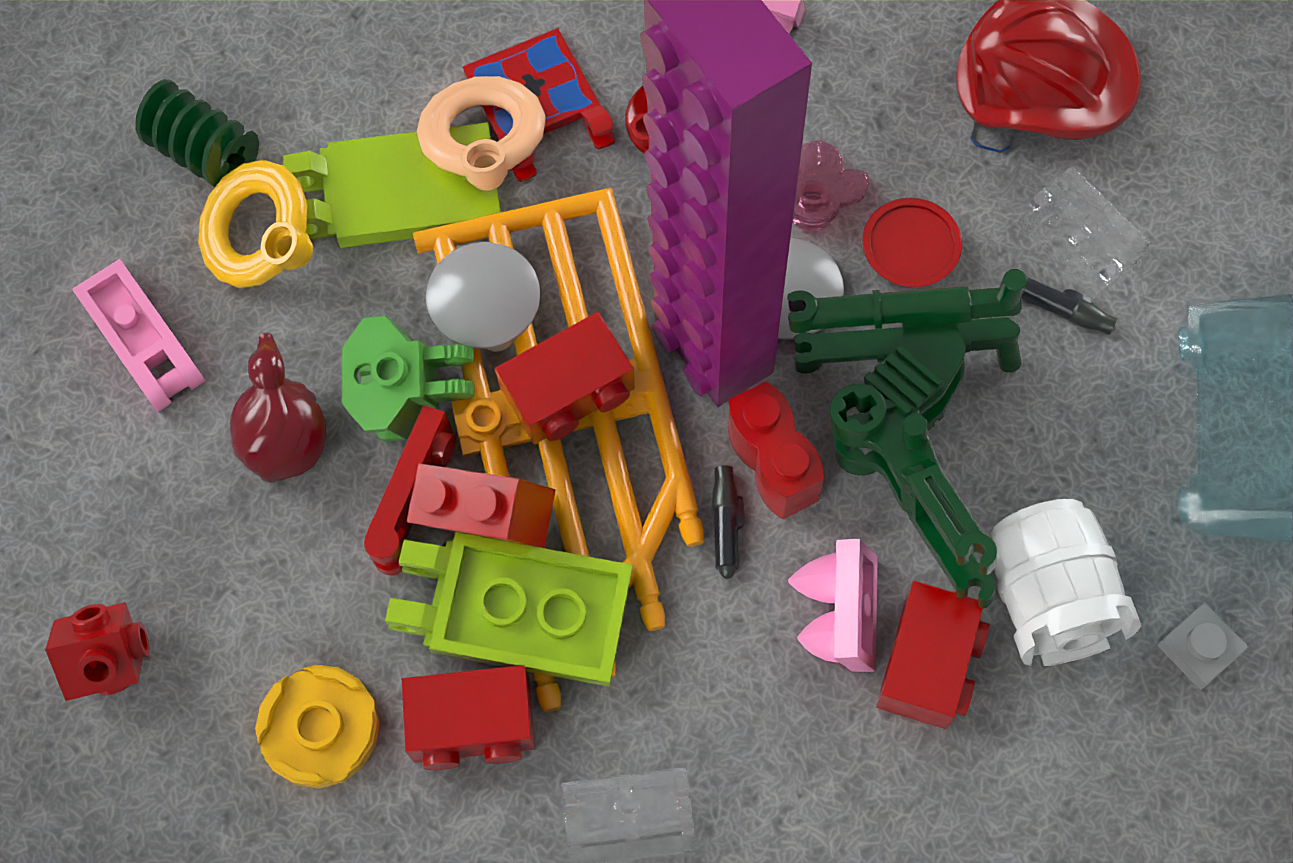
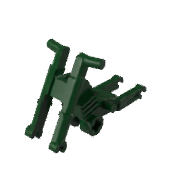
M1011 269L1004 274L1001 284L997 288L969 290L968 287L960 286L880 293V290H872V294L815 298L811 293L802 290L789 293L787 295L789 311L791 312L788 314L789 328L792 332L799 333L793 338L795 351L798 352L794 356L797 372L804 374L812 373L825 363L877 360V363H879L874 367L872 373L869 372L864 376V384L845 386L831 400L830 418L834 433L835 457L838 464L846 472L853 475L866 476L875 472L883 475L898 504L908 514L914 527L956 590V596L964 598L968 595L970 587L978 586L982 589L978 594V605L980 608H987L995 596V581L990 573L996 566L997 547L993 539L982 533L941 470L930 442L928 431L935 426L937 420L940 421L944 418V412L964 378L965 353L996 349L1001 370L1010 373L1017 371L1021 367L1022 362L1018 344L1020 327L1005 316H1015L1021 312V296L1028 281L1026 274L1019 269ZM902 323V327L882 329V324ZM875 325V329L819 334L807 333L810 330ZM853 407H856L860 413H864L847 417V411ZM860 448H868L872 451L864 454ZM977 552L983 555L980 558V563L977 561L973 553Z

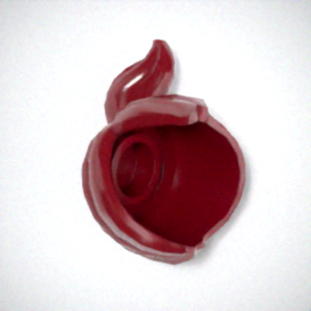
M263 333L259 336L257 350L251 354L248 360V374L253 385L241 394L230 415V436L234 454L244 463V466L252 473L260 476L261 480L274 483L300 476L314 467L322 455L327 438L326 419L319 404L316 403L315 394L308 390L304 384L285 378L283 358L274 338L270 333Z

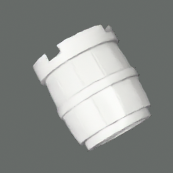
M1057 499L1038 503L1007 516L995 525L991 535L997 547V562L994 568L998 580L996 587L1001 600L1007 606L1012 622L1017 630L1014 634V639L1025 665L1031 666L1033 655H1040L1044 666L1086 658L1110 649L1107 640L1108 636L1122 629L1125 640H1127L1141 628L1131 597L1125 596L1114 551L1108 545L1094 513L1090 509L1084 508L1082 502L1074 499Z

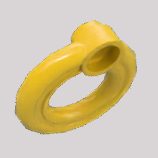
M267 160L244 163L222 177L209 194L200 216L198 243L204 264L220 282L237 288L259 286L283 272L284 269L288 271L305 266L310 261L313 254V244L306 233L307 201L301 182L285 166ZM256 193L267 194L274 201L276 207V223L272 224L265 231L260 250L253 254L241 255L231 247L229 240V224L234 211L250 195Z

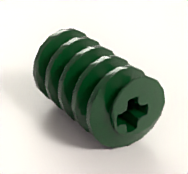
M163 79L155 83L146 92L139 104L135 125L138 138L149 147H155L165 157H171L181 167L188 168L197 177L204 178L213 187L219 183L222 177L244 163L255 162L257 158L259 139L253 130L245 133L244 126L239 121H228V116L224 112L212 110L211 106L204 100H195V96L190 91L179 89L178 85L170 79Z

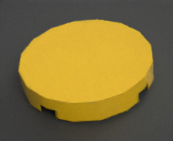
M312 665L301 668L303 671L296 672L290 677L285 676L272 686L260 705L255 730L258 744L261 747V753L276 774L296 786L320 789L342 783L364 767L376 747L380 721L375 700L357 677L339 667Z

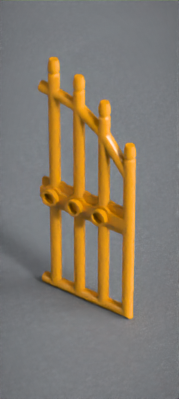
M612 187L413 232L417 253L434 251L438 265L445 256L457 249L456 245L488 238L491 243L502 244L514 249L510 233L543 226L567 325L570 327L587 318L588 312L564 221L597 214L635 358L629 360L634 368L635 389L630 391L629 398L617 408L605 413L596 410L578 420L579 425L573 431L590 427L594 428L626 559L622 563L633 565L629 588L633 585L637 601L641 603L639 610L647 630L657 631L664 628L665 612L662 602L658 600L660 593L652 565L653 558L674 514L680 519L679 529L687 547H695L704 543V528L701 519L697 517L699 510ZM532 323L520 336L514 339L516 355L537 345ZM473 348L474 361L462 365L461 370L464 380L474 384V397L451 402L464 457L481 454L485 474L510 477L503 448L531 442V439L502 391L490 393L480 349ZM649 414L666 479L642 526L616 421ZM546 438L538 442L548 487L556 489L553 508L563 550L567 553L589 556L561 439L548 441ZM614 663L612 678L616 676V663ZM531 672L533 681L537 683L535 692L542 711L552 712L560 709L561 692L559 684L554 680L555 676Z

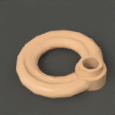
M499 76L473 77L455 82L432 97L420 113L417 138L423 154L438 168L460 176H466V179L477 189L488 191L499 187L503 183L508 170L532 154L543 138L546 116L538 97L521 83ZM494 105L505 109L511 114L513 119L512 129L507 136L498 142L483 139L466 146L456 142L449 132L450 124L454 118L472 107Z

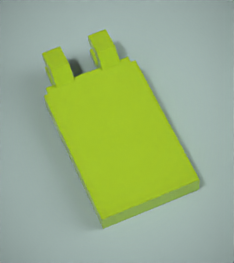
M488 122L454 126L449 129L451 137L459 144L466 146L478 140H491ZM417 131L328 142V147L320 148V154L309 150L283 155V165L301 182L303 192L324 189L325 202L315 198L306 200L308 205L306 233L309 235V238L337 236L340 248L414 239L413 232L501 212L497 188L488 191L477 189L466 179V176H460L438 168L423 154L417 138Z
M455 532L453 542L447 541L445 547L404 540L399 558V565L403 566V573L432 579L438 578L432 605L390 598L385 623L389 624L388 628L390 630L425 636L423 645L428 646L432 654L501 667L525 665L528 672L610 687L632 575V564Z

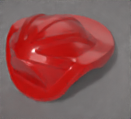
M998 0L979 19L964 44L958 60L956 82L958 96L964 110L975 122L984 127L1022 130L1064 140H1081L1108 133L1120 126L1130 116L1139 98L1141 72L1136 52L1121 28L1105 13L1086 0Z

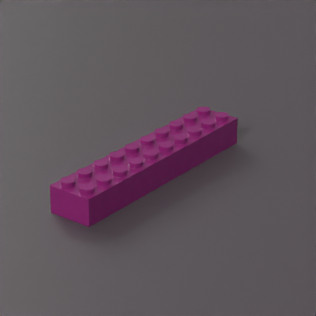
M644 0L645 31L640 33V41L646 54V74L642 75V84L647 94L648 113L643 116V121L649 134V150L645 151V159L650 169V184L646 186V191L651 201V215L648 216L647 220L652 231L653 242L649 246L654 272L650 273V279L654 286V298L651 299V305L655 312V322L652 323V329L658 341L667 352L670 353L676 349L684 360L686 366L683 367V371L693 390L699 396L707 393L718 408L728 402L730 398L744 392L774 373L812 62L762 0Z

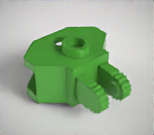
M387 316L365 317L342 347V405L364 431L368 433L375 432L383 441L407 440L423 405L439 409V402L474 397L473 382L465 381L464 379L438 381V367L462 366L472 363L474 361L473 347L464 344L428 347L419 340L414 341L405 329ZM358 371L361 377V384L357 380Z

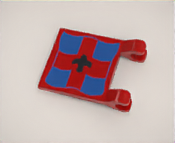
M558 28L462 66L466 79L499 76L519 82L538 97L546 116L543 134L582 119L596 149H603L615 143V137L611 132L613 130L612 119L608 112L600 105ZM480 105L498 141L507 136L513 126L511 114L505 109L494 105ZM533 153L511 169L518 182L526 181L537 175L536 168L533 165Z

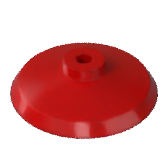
M901 198L882 205L870 216L863 230L862 245L870 266L884 279L901 286L923 287L941 281L954 270L962 253V235L954 218L941 206L920 198Z

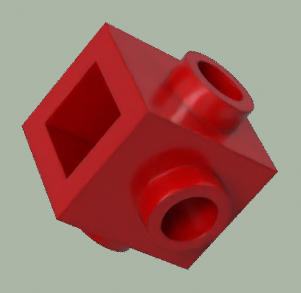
M123 602L107 607L103 604L88 605L77 610L71 616L54 620L45 651L64 699L69 701L97 693L100 695H113L125 690L132 684L138 683L143 658L149 656L150 647L144 625L140 621L133 623L127 604Z

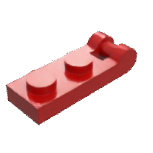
M423 405L364 539L366 552L373 560L377 569L385 575L392 576L402 572L403 566L399 565V558L403 542L407 539L413 523L407 522L418 463L446 467L453 455L456 444V436L453 435L446 413Z

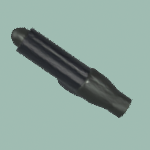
M1027 277L1028 281L1021 299L1062 316L1073 324L1098 330L1108 335L1111 334L1118 318L1106 314L1095 306L1090 298L1072 289H1066L1061 292Z
M722 465L714 468L715 482L712 492L715 568L719 570L723 578L731 579L735 574V570L739 568L738 529L744 526L743 497L737 494L733 467Z

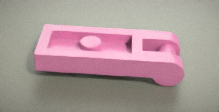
M118 259L72 288L157 412L172 404L169 398L189 386L193 390L206 382L121 259ZM169 358L175 368L160 378L155 379L150 370Z

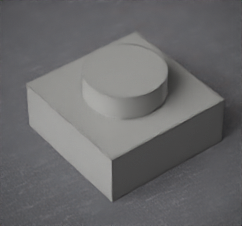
M1205 602L1157 644L1200 690L1207 686L1249 647Z

